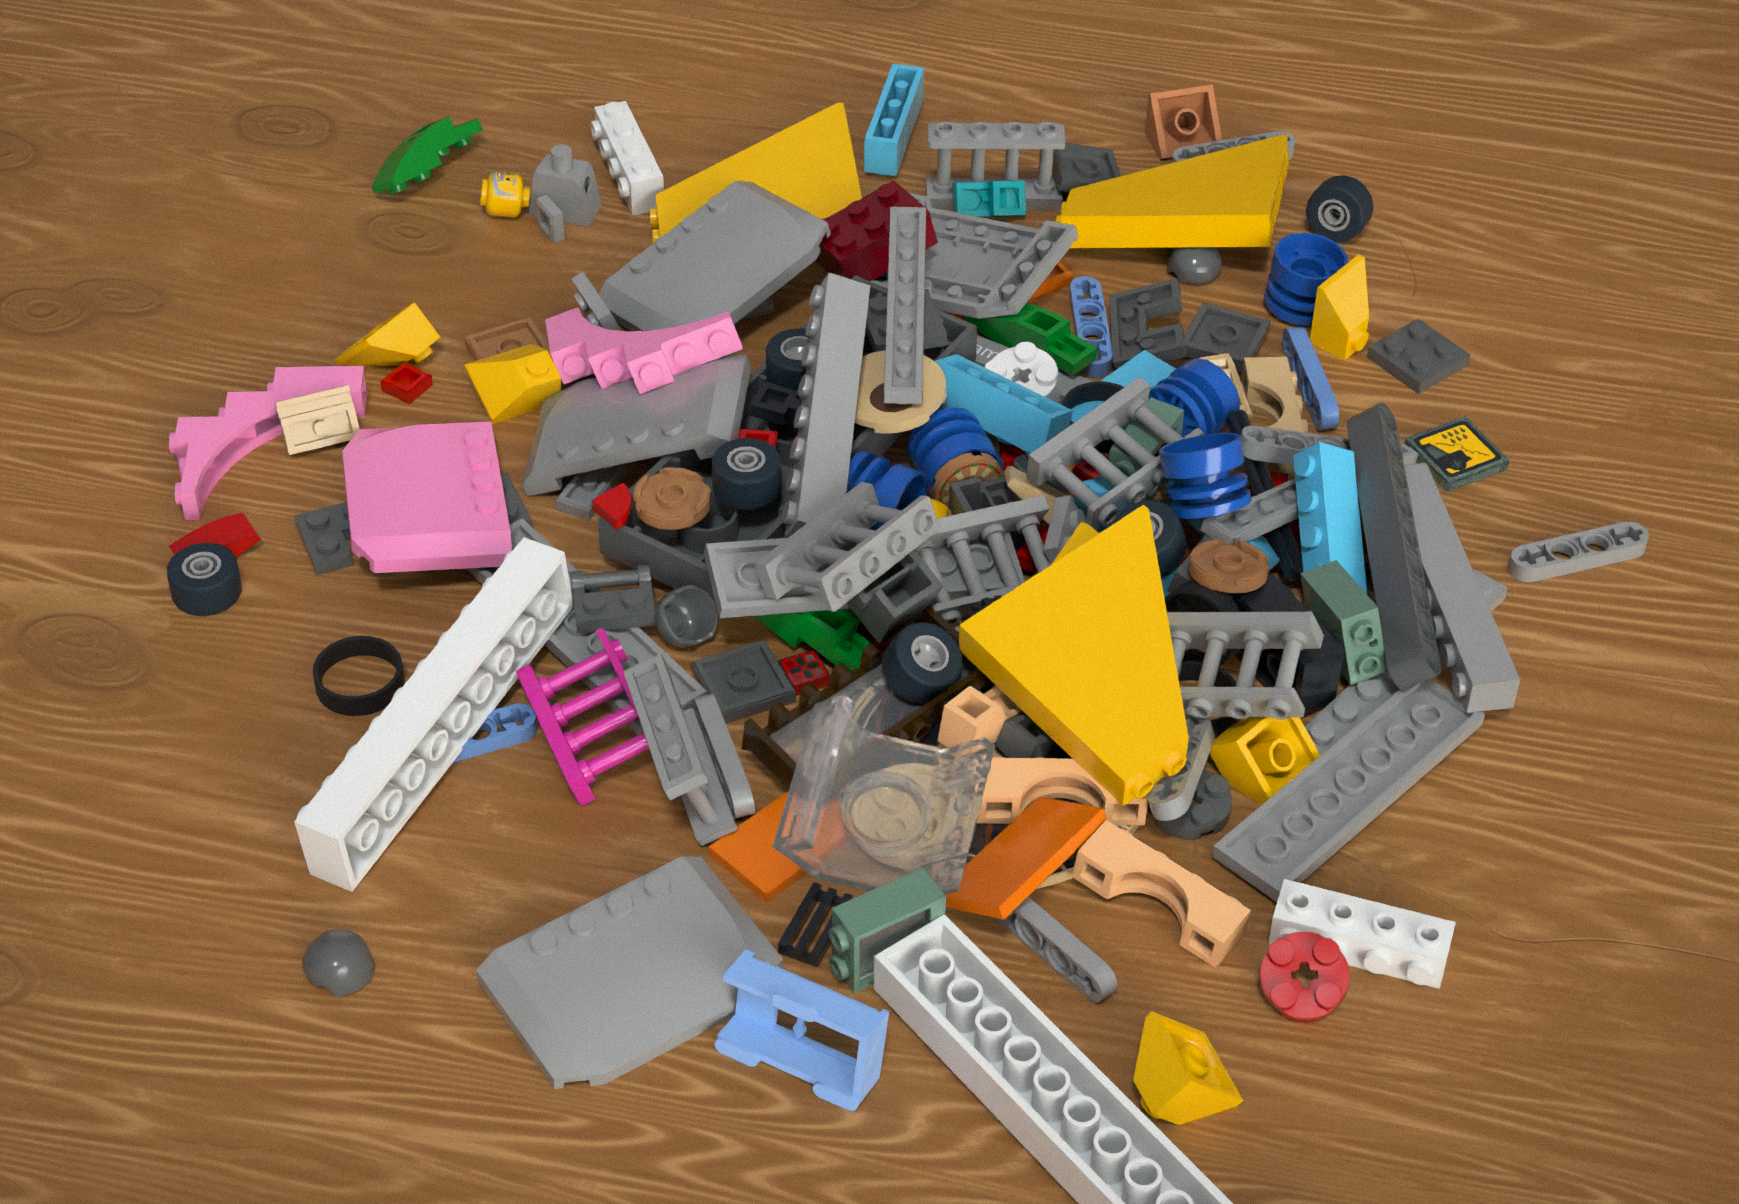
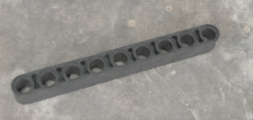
M1380 402L1347 420V430L1350 448L1354 452L1357 490L1376 604L1379 611L1386 664L1394 684L1403 691L1439 675L1441 664L1398 427L1391 410L1386 404Z

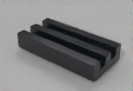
M813 882L778 943V953L818 967L831 945L828 931L832 928V916L812 952H807L806 949L819 930L830 907L838 906L853 899V895L844 893L843 897L837 896L836 889L829 887L826 892L821 890V884ZM817 902H820L817 910L815 911L813 917L811 918L797 945L795 947H792L797 937L799 936L801 930L803 929L805 923L807 922L809 916L811 915L813 909L815 908Z

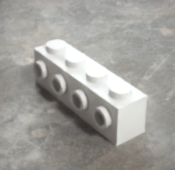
M610 102L606 105L594 107L595 121L590 122L592 137L599 145L603 160L606 159L612 179H615L618 184L621 198L625 199L632 216L650 212V209L656 208L655 194L664 190V179L627 102Z
M1284 879L1272 918L1268 945L1290 933H1317L1325 938L1334 940L1338 944L1349 966L1365 969L1375 974H1384L1411 981L1418 985H1427L1440 989L1456 922Z

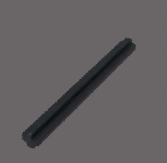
M1241 409L1237 412L1232 410L1228 413L1229 418L1226 423L1230 433L1241 435L1244 427L1251 426L1248 415L1244 410ZM1244 457L1242 465L1254 496L1274 488L1275 485L1266 462ZM1287 523L1268 533L1275 552L1280 559L1279 562L1285 578L1289 581L1295 579L1300 581V573L1303 572L1302 555L1291 526Z

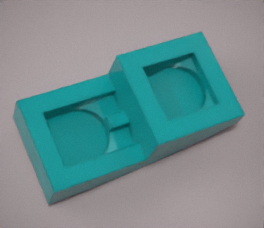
M1025 181L952 184L953 212L977 217L1026 215Z

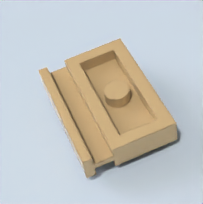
M349 385L275 402L288 455L350 441L360 429Z

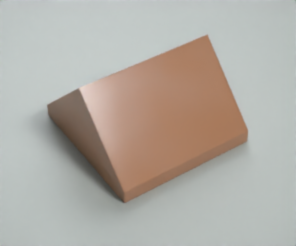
M1213 84L1148 95L1145 134L1160 160L1173 158L1174 151L1180 147L1222 140Z

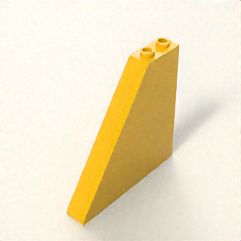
M844 102L836 103L655 194L656 208L650 209L651 229H655L652 230V242L655 243L659 237L668 233L681 223L685 217L694 213L707 203L711 197L720 193L734 181L753 182L820 219L830 217L847 207L850 203L860 200L862 195Z
M1278 135L1073 188L1070 190L1067 201L1062 202L1061 215H1057L1056 222L1076 226L1078 238L1070 248L1271 247L1289 168L1288 135Z
M1145 505L1137 508L959 625L960 651L1122 806L1132 801L1135 797L1138 799L1143 798L1152 790L1157 782L1167 775H1176L1186 764L1189 737L1150 513Z

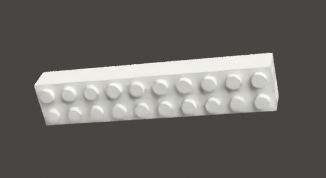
M523 537L514 550L506 554L502 565L493 576L485 580L481 591L473 601L464 606L460 617L452 627L440 636L437 645L427 658L422 659L418 663L414 674L406 684L397 689L392 701L381 715L376 716L372 720L368 731L356 745H353L348 750L345 759L335 772L325 778L321 789L310 803L300 809L294 823L310 875L350 892H353L460 754L462 746L468 739L474 736L487 719V716L495 709L518 679L516 671L530 664L574 607L564 551Z
M945 914L874 956V990L1078 1204H1233Z

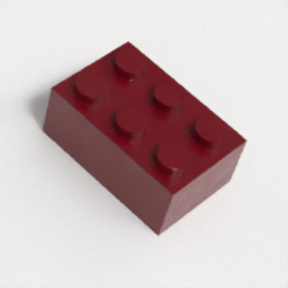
M895 180L880 186L877 190L860 200L854 201L830 217L822 219L828 223L831 234L829 238L824 236L819 244L821 252L816 259L817 262L828 273L852 279L855 275L868 281L878 278L888 272L890 207L924 206ZM927 208L925 250L938 243Z

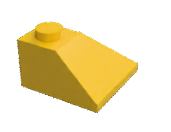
M1360 254L1317 287L1310 341L1313 345L1343 361L1356 351H1361L1369 338V333L1367 332L1369 308L1365 257Z
M414 302L383 321L336 357L334 361L338 366H399L411 359L417 364L433 352L430 345L438 340L440 336Z
M534 344L525 345L464 364V369L492 424L542 408L545 399L561 391L562 377L548 350Z
M1248 717L1232 725L1218 736L1211 745L1209 752L1221 775L1229 781L1230 785L1260 806L1321 756L1301 719L1296 717H1288L1284 720L1271 717Z
M1153 1011L1145 1017L1133 1081L1142 1096L1140 1103L1151 1117L1181 1125L1237 1107L1244 1101L1205 1032Z

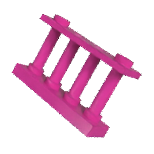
M603 627L596 630V633L604 650L549 678H546L545 675L538 678L530 664L516 671L565 779L581 807L596 800L589 785L596 781L594 776L649 749L645 734L642 733L587 762L585 758L578 761L575 756L582 752V747L639 719L623 673L624 668L621 664L627 661L628 658L618 638L610 642ZM610 664L613 665L618 675L617 677L562 705H559L558 702L551 705L549 700L556 697L555 692ZM626 691L632 704L575 733L571 730L564 733L562 727L569 724L567 720Z

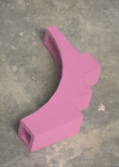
M579 307L545 319L550 354L562 377L563 384L594 373L601 389L633 378L639 394H643L675 382L673 375L743 349L729 311L701 321L650 331H618L593 325L582 316Z
M364 366L276 367L274 381L268 382L267 391L227 392L225 407L219 408L218 416L178 417L176 431L171 432L169 435V450L171 455H176L182 480L175 484L176 505H182L185 520L201 519L209 495L218 481L236 462L255 448L283 435L275 402L349 385L357 418L365 417L368 391Z

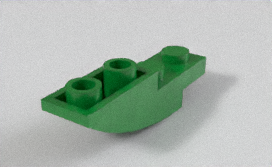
M448 116L416 130L405 138L385 160L372 185L374 194L388 190L389 195L408 188L406 181L410 179L415 184L431 177L430 170L442 165L439 157L450 153L448 146L454 145L455 149L473 142L472 135L483 131L479 119L476 118L454 127Z
M1026 303L1020 312L1014 315L980 319L969 316L965 317V321L977 326L978 332L1006 347H1016L1021 342L1033 343L1036 348L1048 353L1054 359L1057 367L1072 376L1097 358V348L1070 332V320L1040 306Z
M838 609L835 612L821 610L754 616L791 646L795 647L802 641H805L837 666L843 663L851 672L860 666L863 650L869 644H872L856 632L861 621L845 609Z

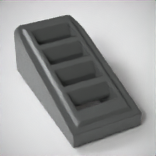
M1025 713L1005 721L995 743L996 747L1009 758L1043 757L1059 746Z

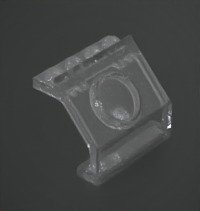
M845 694L816 703L809 721L773 848L814 878L843 886L871 891L924 867L944 894L959 891L969 848L973 839L975 824L982 804L987 777L991 769L995 745L985 737L949 748L928 746L874 733L862 728L851 719L855 702Z

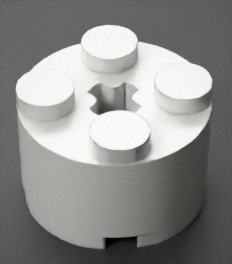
M1021 342L1016 347L1000 352L985 365V368L1050 400L1060 403L1061 393L1057 365L1048 353L1036 348L1033 343Z

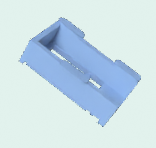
M745 949L723 974V982L737 987L738 991L735 1015L718 1033L714 1044L716 1050L750 1067H755L759 1061L767 1063L814 1084L813 1092L819 1098L848 1111H855L880 1078L889 1011L882 1009L879 1012V1010L783 968L774 967L769 962H762L755 958L756 953ZM778 1009L797 1017L793 1031L777 1024ZM805 1021H815L858 1040L857 1059L803 1036L807 1031L804 1025Z

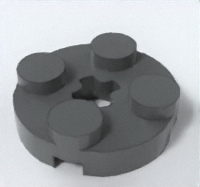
M1203 769L1192 799L1198 803H1193L1185 814L1169 821L1156 819V825L1164 833L1184 840L1200 839L1202 833H1208L1212 830L1213 835L1220 832L1227 825L1231 814L1232 797L1229 791V781L1221 775H1215ZM1148 804V811H1149V814H1150V813H1152V812H1151L1150 806H1149V804Z

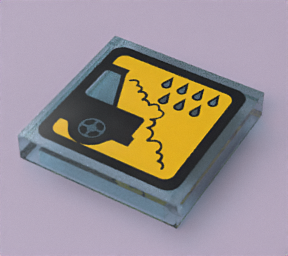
M1466 416L1405 438L1404 444L1419 454L1417 462L1427 463L1432 477L1446 492L1508 469L1509 459Z

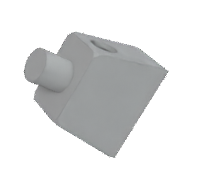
M563 144L554 146L551 149V154L545 155L534 172L529 213L530 215L537 216L536 198L547 194L563 212V222L590 227L602 209L592 165L587 161L573 159L572 150L569 146Z

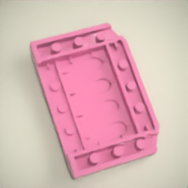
M491 422L422 424L399 428L359 429L342 450L352 552L358 558L365 557L369 561L370 570L373 573L500 567L506 554L512 550L510 524Z

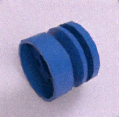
M1295 233L1282 238L1275 247L1271 272L1268 276V283L1264 293V302L1268 310L1279 319L1288 323L1312 326L1317 287L1348 263V257L1344 249L1335 241L1318 234Z
M1194 358L1186 361L1171 372L1169 377L1162 379L1157 385L1150 388L1149 398L1151 397L1184 409L1183 438L1196 428L1202 430L1204 435L1222 432L1228 427L1226 423L1229 418L1228 413L1232 410L1237 412L1240 409L1238 392L1230 377L1219 366L1206 359Z
M951 407L934 412L929 416L930 421L914 428L908 439L907 453L916 469L926 474L929 492L931 486L932 488L934 487L936 482L934 477L938 470L949 460L961 454L972 452L973 456H982L980 452L988 453L998 461L1003 470V462L975 414L964 408Z
M1236 433L1200 435L1182 439L1160 448L1159 455L1163 476L1171 479H1182V481L1171 485L1166 490L1167 497L1176 499L1169 506L1178 515V518L1201 519L1210 516H1220L1250 504L1252 500L1250 490L1241 488L1248 483L1247 475L1229 472V470L1240 466L1244 462L1240 435Z
M864 450L855 454L850 460L846 493L861 482L873 484L880 506L903 510L921 495H927L928 481L926 474L899 463L892 466L890 460L880 456L877 458L875 454ZM877 522L870 530L876 531L885 523Z

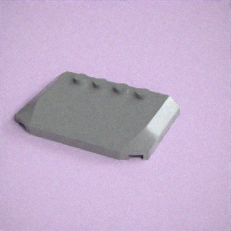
M734 181L605 280L599 296L610 310L616 322L630 331H650L676 327L701 321L728 311L735 324L813 263L821 252L819 247L821 240L824 236L829 238L831 231L826 221L757 184L747 181Z
M909 193L929 210L938 240L937 244L925 250L924 290L929 291L936 309L978 319L1018 314L1078 238L1075 225L1045 220L1041 229L932 208L929 197ZM888 272L871 282L888 288Z
M739 354L723 356L673 375L675 382L643 394H639L633 378L604 389L600 388L597 378L579 381L545 399L521 484L527 496L560 490L564 476L695 449L700 460L711 458L717 448L728 441L738 439L752 367L747 356Z
M681 856L493 950L476 969V976L480 986L554 1089L564 1088V1082L588 1080L589 1086L605 1085L732 1018L736 1011L738 988L723 982V974L745 949L756 953V959L762 962H769L774 967L783 968V958L703 858Z

